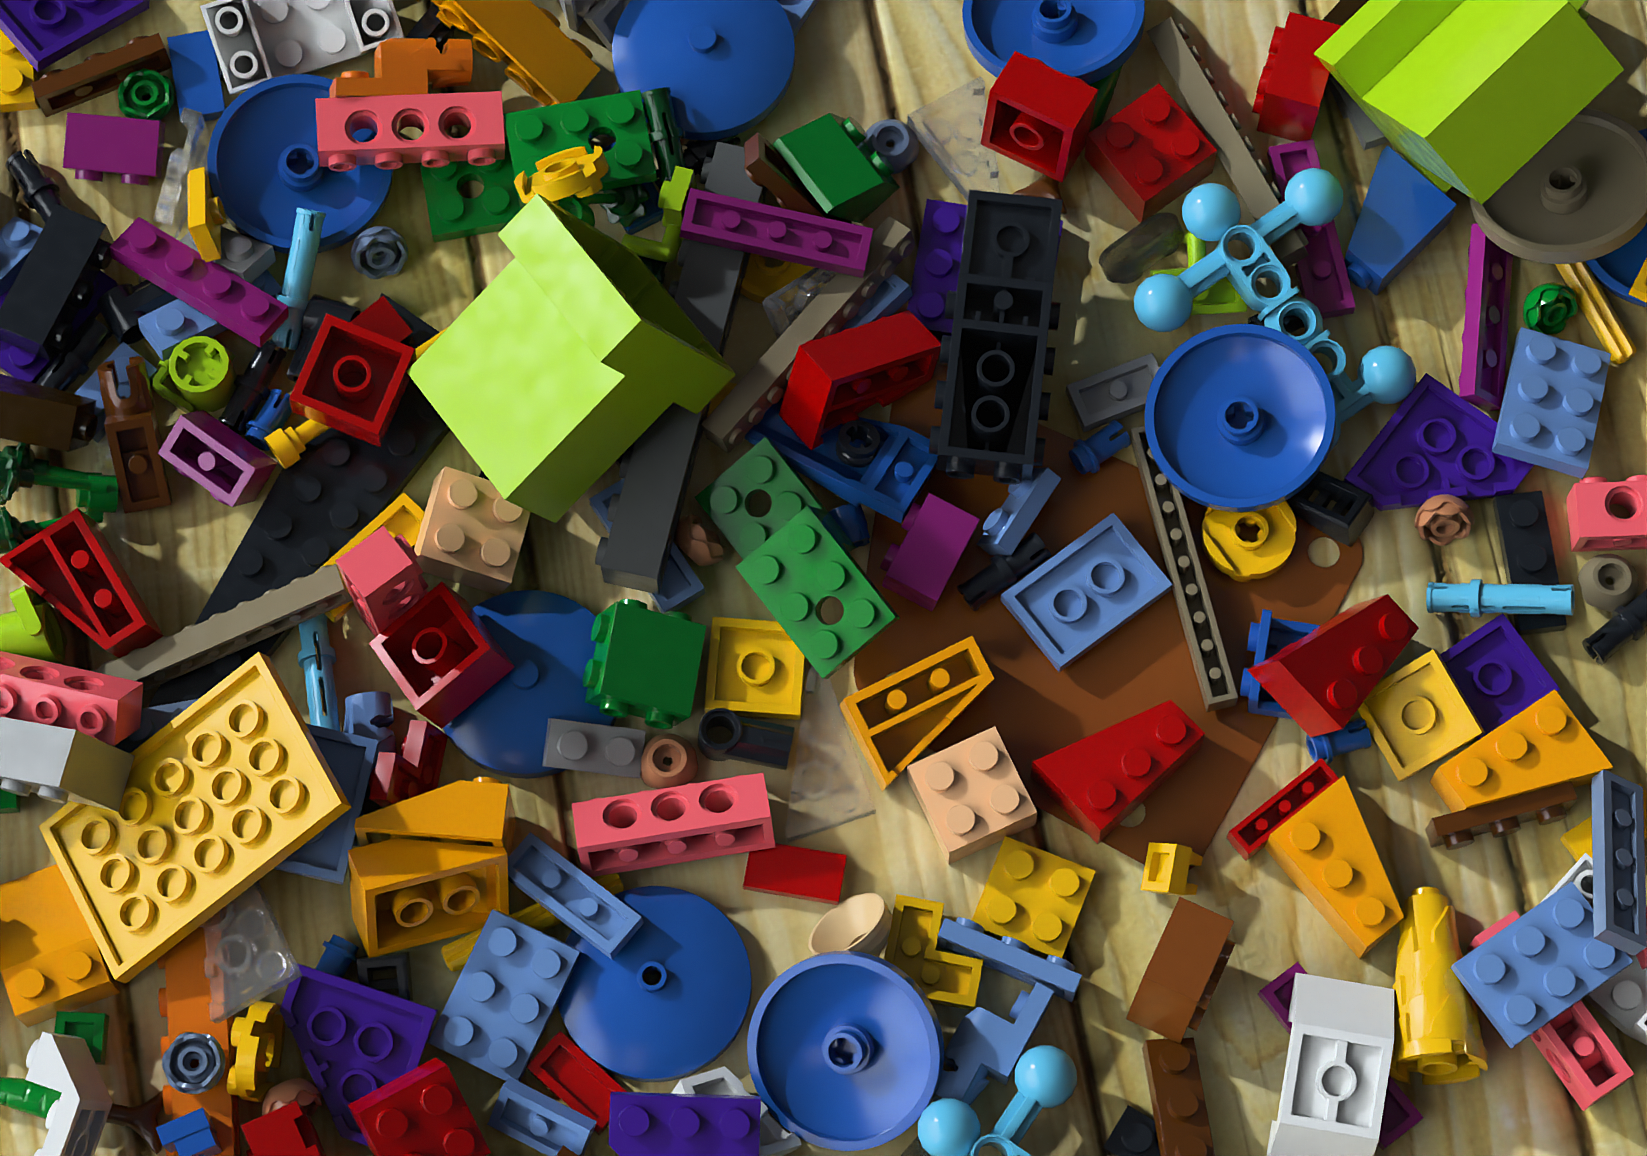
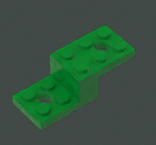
M640 90L504 113L507 137H505L504 159H496V162L490 165L476 166L469 164L468 161H450L447 166L430 168L420 163L434 243L501 231L526 205V203L521 201L514 184L518 174L524 170L527 178L538 172L535 165L537 161L569 148L585 146L587 153L592 154L594 149L591 148L590 143L596 136L601 134L612 136L616 143L612 149L604 152L609 170L600 178L603 185L600 191L657 181ZM467 181H478L484 186L482 193L478 197L471 199L462 197L458 192L462 184Z
M764 437L694 497L743 559L736 566V569L822 679L830 678L900 619L899 615L850 555V552L856 548L854 543L770 438ZM759 491H766L772 500L770 511L763 517H756L750 509V500ZM836 597L843 604L844 613L839 622L829 625L821 616V607L828 598Z

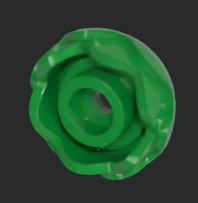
M141 69L132 72L119 85V108L127 118L160 121L166 117L173 107V85L167 76H162L154 70ZM147 95L151 97L148 101L143 100Z
M1556 282L1541 284L1534 288L1526 297L1523 306V319L1526 327L1547 335L1562 332L1566 327L1567 320L1577 313L1575 292L1565 284Z

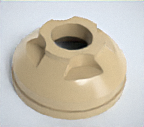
M875 893L859 894L846 899L826 913L814 927L808 942L809 950L813 955L831 951H856L879 957L881 951L888 945L887 939L892 924V914L888 909V905L880 895Z

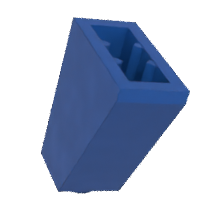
M1388 145L1381 151L1344 258L1348 278L1359 288H1368L1376 296L1451 222L1457 206L1455 202Z

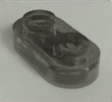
M1168 212L1150 216L1108 246L1099 257V264L1106 279L1113 283H1132L1163 257L1173 254L1184 239V231L1178 217Z

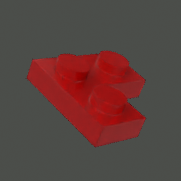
M410 720L407 736L404 737L401 744V756L397 753L379 752L376 767L372 770L369 779V799L385 808L437 789L448 739L447 734L428 721Z

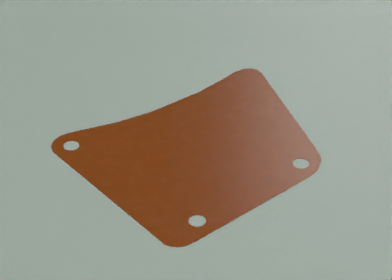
M936 363L931 380L892 402L889 423L904 426L930 439L932 425L941 426L943 409L934 408L937 380L946 381L948 367ZM1038 423L1036 437L1046 438L1043 466H1033V468L1048 467L1061 480L1020 542L1029 537L1032 532H1035L1045 543L1044 549L1047 548L1050 551V558H1052L1114 512L1169 579L1138 467L1111 456L1099 464L1100 469L1096 473L1087 472L1086 474H1081L1071 462L1068 454L1073 449V443L1076 440ZM936 468L916 499L915 503L922 506L930 493L980 519L932 612L882 586L887 572L879 567L891 544L894 543L901 547L908 531L901 528L904 520L902 523H899L875 511L866 575L899 615L900 619L855 656L854 677L858 691L884 679L893 672H899L972 635L994 677L991 684L927 748L937 753L995 726L1033 805L1086 833L1030 776L1033 761L1170 699L1205 732L1201 748L1142 802L1145 807L1143 821L1135 827H1125L1119 824L1101 841L1144 865L1149 842L1179 844L1191 847L1192 852L1202 857L1204 856L1279 718L1248 713L1249 697L1240 696L1244 667H1253L1256 652L1247 651L1251 622L1261 623L1262 610L1266 609L1272 610V618L1316 625L1324 624L1334 617L1362 566L1363 547L1360 538L1356 540L1352 547H1349L1331 538L1294 514L1296 519V541L1286 564L1268 577L1251 579L1248 582L1235 581L1228 574L1218 570L1204 552L1200 530L1208 507L1191 500L1180 492L1238 696L1236 706L1206 712L1172 589L1061 672L1056 670L1002 603L1001 594L1008 590V587L981 605L975 612L968 606L963 599L964 594L961 595L957 586L965 583L991 564L989 559L994 555H989L977 543L985 532L983 525L993 511L1001 508L1009 496L1008 484L995 482L993 476L974 474L972 479L951 478L945 474L946 471L937 470ZM1244 522L1238 525L1240 528L1238 537L1242 541L1248 540L1251 543L1258 541L1256 536L1260 528L1257 525L1248 527ZM1326 537L1337 544L1340 555L1334 565L1319 567L1311 562L1308 556V548L1313 540ZM1049 559L1044 560L1039 565L1030 570L1028 573L1023 575L1021 578L1018 579V582L1022 580L1024 577H1026L1028 574H1030L1032 571L1037 569L1039 566H1041L1043 563L1048 561Z

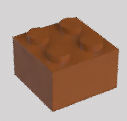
M1179 897L1143 975L1126 1019L1179 1044L1187 1027L1197 1031L1236 942L1227 939L1234 921Z

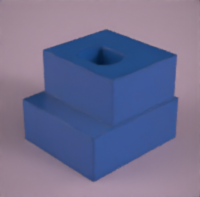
M204 1108L156 1127L162 1146L170 1153L177 1151L179 1156H214L223 1152L212 1118Z

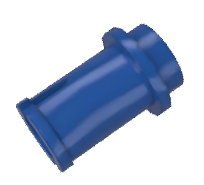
M280 389L271 390L270 396L256 419L248 421L246 425L248 431L245 435L246 440L264 451L270 450L264 438L278 428L282 429L293 412L289 401L290 394L286 393L284 398L281 399L282 390Z
M1112 420L1109 422V425L1085 441L1078 439L1073 443V449L1068 452L1069 458L1081 474H1086L1087 472L1096 473L1100 469L1099 464L1123 448L1131 445L1127 431L1114 440H1109L1123 428L1122 424Z
M1360 717L1348 722L1341 730L1312 738L1307 735L1306 743L1312 760L1316 762L1322 758L1326 764H1330L1333 761V757L1371 747L1372 741L1369 728L1363 730L1361 728L1366 726L1365 720Z
M333 934L329 942L324 941L322 944L326 949L315 969L343 978L351 962L357 963L356 959L358 958L355 955L359 947Z

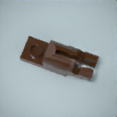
M140 356L129 357L130 365L126 366L131 393L129 398L120 396L118 393L119 379L114 360L105 362L97 368L106 414L104 426L125 514L170 506L172 504L164 460L158 454L163 443L155 404L150 389L145 360Z

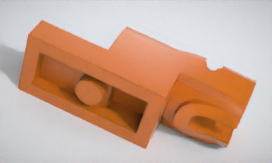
M433 37L428 39H387L379 43L375 50V78H369V73L365 71L343 72L341 77H335L329 88L330 98L428 94V85H432V90L457 85L469 86L473 71L472 42L470 39H448L447 43L443 46L441 54L440 50L436 47V40Z

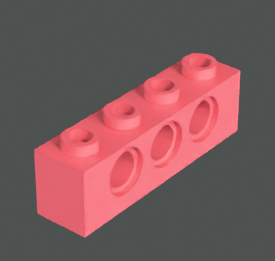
M502 91L315 99L319 166L329 167L332 171H351L357 165H375L379 169L392 170L402 167L403 163H422L425 167L438 168L447 166L450 161H468L471 165L485 166L495 163L496 159H504ZM452 125H462L469 130V133L462 138H452L445 131ZM406 127H416L423 134L418 139L406 140L399 135V132ZM359 129H370L376 133L375 138L368 142H359L352 137Z
M1647 475L1632 476L1627 478L1626 481L1607 482L1605 477L1593 476L1583 478L1579 483H1574L1566 497L1571 552L1647 549ZM1619 504L1624 506L1628 510L1630 518H1617L1611 513L1609 505Z
M384 526L336 560L361 620L375 637L428 593V584L422 577L423 571L415 560L418 558L415 551L401 534L393 538Z
M0 651V717L74 729L112 746L117 745L140 729L144 683Z
M764 772L572 803L581 869L589 877L775 848Z
M1514 910L1475 936L1467 947L1468 952L1470 953L1520 918L1518 912ZM1581 1000L1530 1035L1532 1041L1583 1111L1622 1086L1634 1075V1072Z

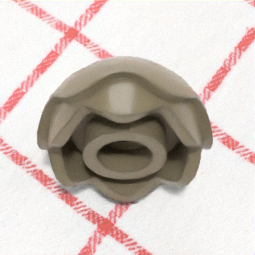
M1600 554L1593 557L1582 567L1578 576L1583 599L1587 604L1599 610L1612 612L1620 605L1626 607L1635 599L1638 592L1639 580L1635 568L1630 562L1619 555ZM1611 578L1613 580V584L1608 585L1605 579Z

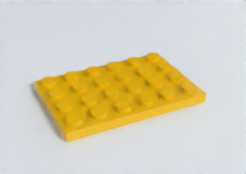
M257 652L130 753L135 756L118 812L70 801L38 826L114 979L125 984L352 808L272 661L261 652Z

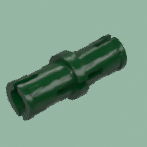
M670 87L652 89L641 94L651 132L649 133L650 144L654 145L661 185L665 180L671 181L676 166L687 168L680 140L684 138L683 128L677 127Z

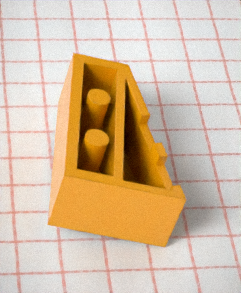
M973 635L842 700L839 707L882 792L994 680Z
M1554 689L1439 766L1432 776L1430 784L1453 813L1572 781L1573 787L1586 784L1589 786L1591 785V778L1604 769L1611 772L1614 767Z
M1344 775L1270 834L1264 847L1265 850L1359 959L1397 929L1404 915Z

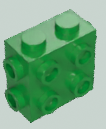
M621 599L602 613H599L594 620L591 631V640L596 642L594 657L587 662L582 680L583 686L588 688L585 703L599 706V712L607 716L623 718L629 714L644 718V723L647 726L657 729H672L673 726L678 725L691 716L706 625L692 622V617L686 613L667 611L662 614L648 610V606L644 602L634 599Z

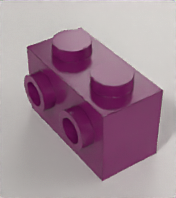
M67 112L63 168L74 170L75 179L103 182V173L121 175V183L149 186V177H162L166 124L157 120Z
M205 410L180 415L158 452L160 456L173 464L176 471L187 478L195 480L209 490L216 500L232 508L254 502L278 464Z
M930 493L922 506L914 502L901 528L908 531L901 547L892 543L879 567L887 572L882 586L932 612L980 519Z

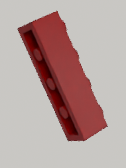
M1320 758L1228 832L1226 839L1242 858L1247 861L1265 847L1272 832L1335 783L1339 777Z

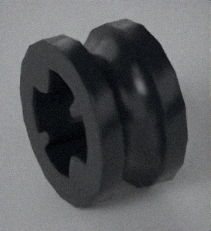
M863 420L846 422L841 426L838 433V440L835 445L836 455L845 465L855 468L868 466L877 455L880 434L876 427L869 422ZM858 439L865 442V447L861 444L860 448L851 446L850 442L854 444L855 440Z

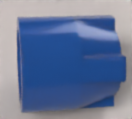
M850 503L829 511L856 548L870 543L868 524L861 505L857 508Z

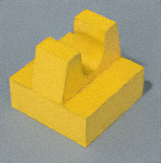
M1149 842L1141 890L1166 895H1196L1198 885L1187 882L1189 866H1201L1203 857L1192 852L1191 847L1179 844Z

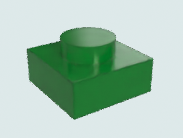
M57 1011L55 1033L85 1039L95 1064L105 1065L110 1016L106 1013Z

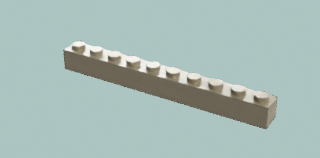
M1170 17L1146 32L1208 140L1217 149L1219 159L1256 221L1278 206L1279 202L1277 199L1282 196L1274 182L1268 184L1264 176L1269 173L1261 159L1254 161L1250 153L1254 152L1255 149L1248 137H1240L1237 130L1242 127L1234 113L1228 116L1224 108L1229 104L1222 92L1218 91L1215 93L1211 87L1216 82L1208 68L1204 70L1200 68L1198 62L1202 61V58L1194 45L1189 48L1185 40L1190 37L1183 25L1180 23L1176 26ZM1301 228L1296 231L1292 229L1270 245L1275 256L1285 269L1309 255L1304 247L1309 242Z
M890 216L885 219L872 234L863 278L837 273L703 421L701 426L709 441L727 453H730L735 446L742 443L748 431L754 425L760 423L765 412L781 399L783 392L787 388L799 345L810 340H817L839 333L843 325L855 317L860 306L867 299L873 297L878 286L894 273L896 266L912 253L916 244L910 228Z
M1145 425L1132 428L1130 434L1132 448L1169 580L1173 584L1174 598L1206 712L1236 706L1237 692L1180 491L1165 478L1158 468L1147 441Z
M326 565L319 568L316 573L306 577H298L292 580L290 584L279 589L268 590L259 598L241 602L236 608L224 613H216L209 620L197 625L186 626L177 634L161 637L152 645L134 649L127 656L107 661L101 667L92 671L144 683L143 692L353 600L338 565Z

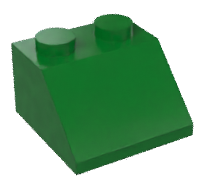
M828 113L779 137L772 144L827 214L862 223L900 188L891 176L895 171L892 164L879 151L873 153L864 142L868 137L867 133L850 116L845 119Z

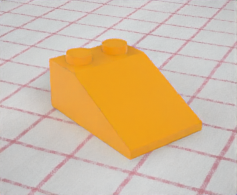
M476 777L473 781L459 780L357 817L354 828L360 847L400 838L503 847L509 857L512 853L516 818L509 784H502L500 780L492 777Z
M394 838L348 850L352 919L369 958L479 930L484 927L492 909H497L509 915L508 854L503 847Z
M57 864L0 885V971L17 1019L28 1028L56 1017L57 1011L70 1012L120 993L117 981L114 979Z

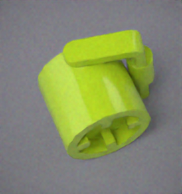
M193 336L183 340L174 348L169 359L159 361L158 366L160 369L153 378V389L157 394L185 413L196 412V410H205L206 412L217 411L228 404L236 389L234 381L237 374L231 363L235 355L217 340L207 336ZM169 375H171L180 396L162 385Z
M26 585L11 592L9 595L16 610L0 614V651L53 663L63 662L67 637L52 605Z

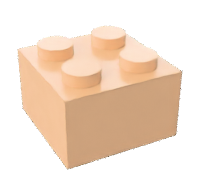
M444 466L433 481L414 548L418 556L415 560L425 573L500 595L512 582L530 511L504 500L490 480Z
M995 726L907 766L908 781L948 865L1004 840L1005 836L1010 837L1036 825L1037 811Z

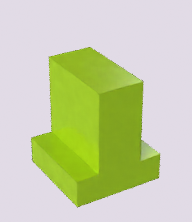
M1369 0L1313 53L1410 165L1444 194L1453 186L1481 205L1625 70L1567 0Z
M537 193L498 233L500 239L513 253L515 258L406 372L504 500L556 523L673 402L697 415L736 373L633 250Z

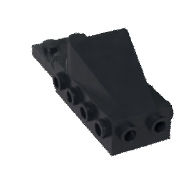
M969 190L957 291L948 290L945 318L953 319L952 336L942 335L939 363L948 364L946 381L937 380L934 408L943 409L941 426L932 425L929 454L937 455V470L946 471L945 474L951 478L972 479L974 474L993 476V480L1001 484L1016 485L1020 484L1022 479L1031 480L1033 466H1043L1046 438L1036 436L1038 420L1048 421L1051 393L1041 392L1043 375L1053 376L1056 347H1047L1048 330L1058 331L1061 306L1060 302H1052L1063 203L1061 199Z

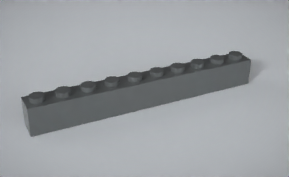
M717 142L713 158L706 157L704 160L700 183L705 184L704 191L764 204L768 188L757 186L748 177L744 169V147ZM683 239L678 255V266L683 267L679 282L671 281L668 293L723 358L751 253ZM711 401L697 415L673 402L635 441L633 451L626 450L624 452L619 477L625 480L621 494L614 493L612 495L607 520L613 522L609 538L601 537L595 559V564L601 566L604 583L660 594L677 524L680 520L703 434L701 424L707 418Z

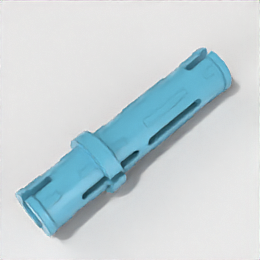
M297 207L296 210L297 216L281 294L276 293L275 297L288 306L289 318L272 335V339H270V342L277 345V347H288L291 350H296L300 341L302 320L310 301L308 297L324 218H326V213Z
M1472 579L1470 583L1460 584L1429 582L1426 592V605L1428 613H1470L1471 617H1482L1483 613L1573 616L1575 588L1573 584L1483 583L1482 579Z
M323 613L299 624L301 651L297 655L299 667L304 669L311 725L340 731L338 702L332 666L337 661L334 648L330 647L327 616ZM314 643L317 645L319 670L317 669L316 650ZM320 689H322L325 716L322 711Z

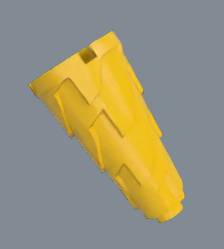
M1416 888L1411 891V896H1408L1405 900L1404 908H1401L1404 918L1400 923L1395 983L1392 986V989H1394V1045L1389 1075L1396 1080L1411 1084L1410 1071L1422 1073V1085H1444L1468 1081L1480 1076V1068L1487 1071L1488 1055L1487 1050L1483 1046L1475 1000L1451 969L1455 962L1464 957L1459 945L1454 906L1449 905L1448 897L1442 895L1438 888Z

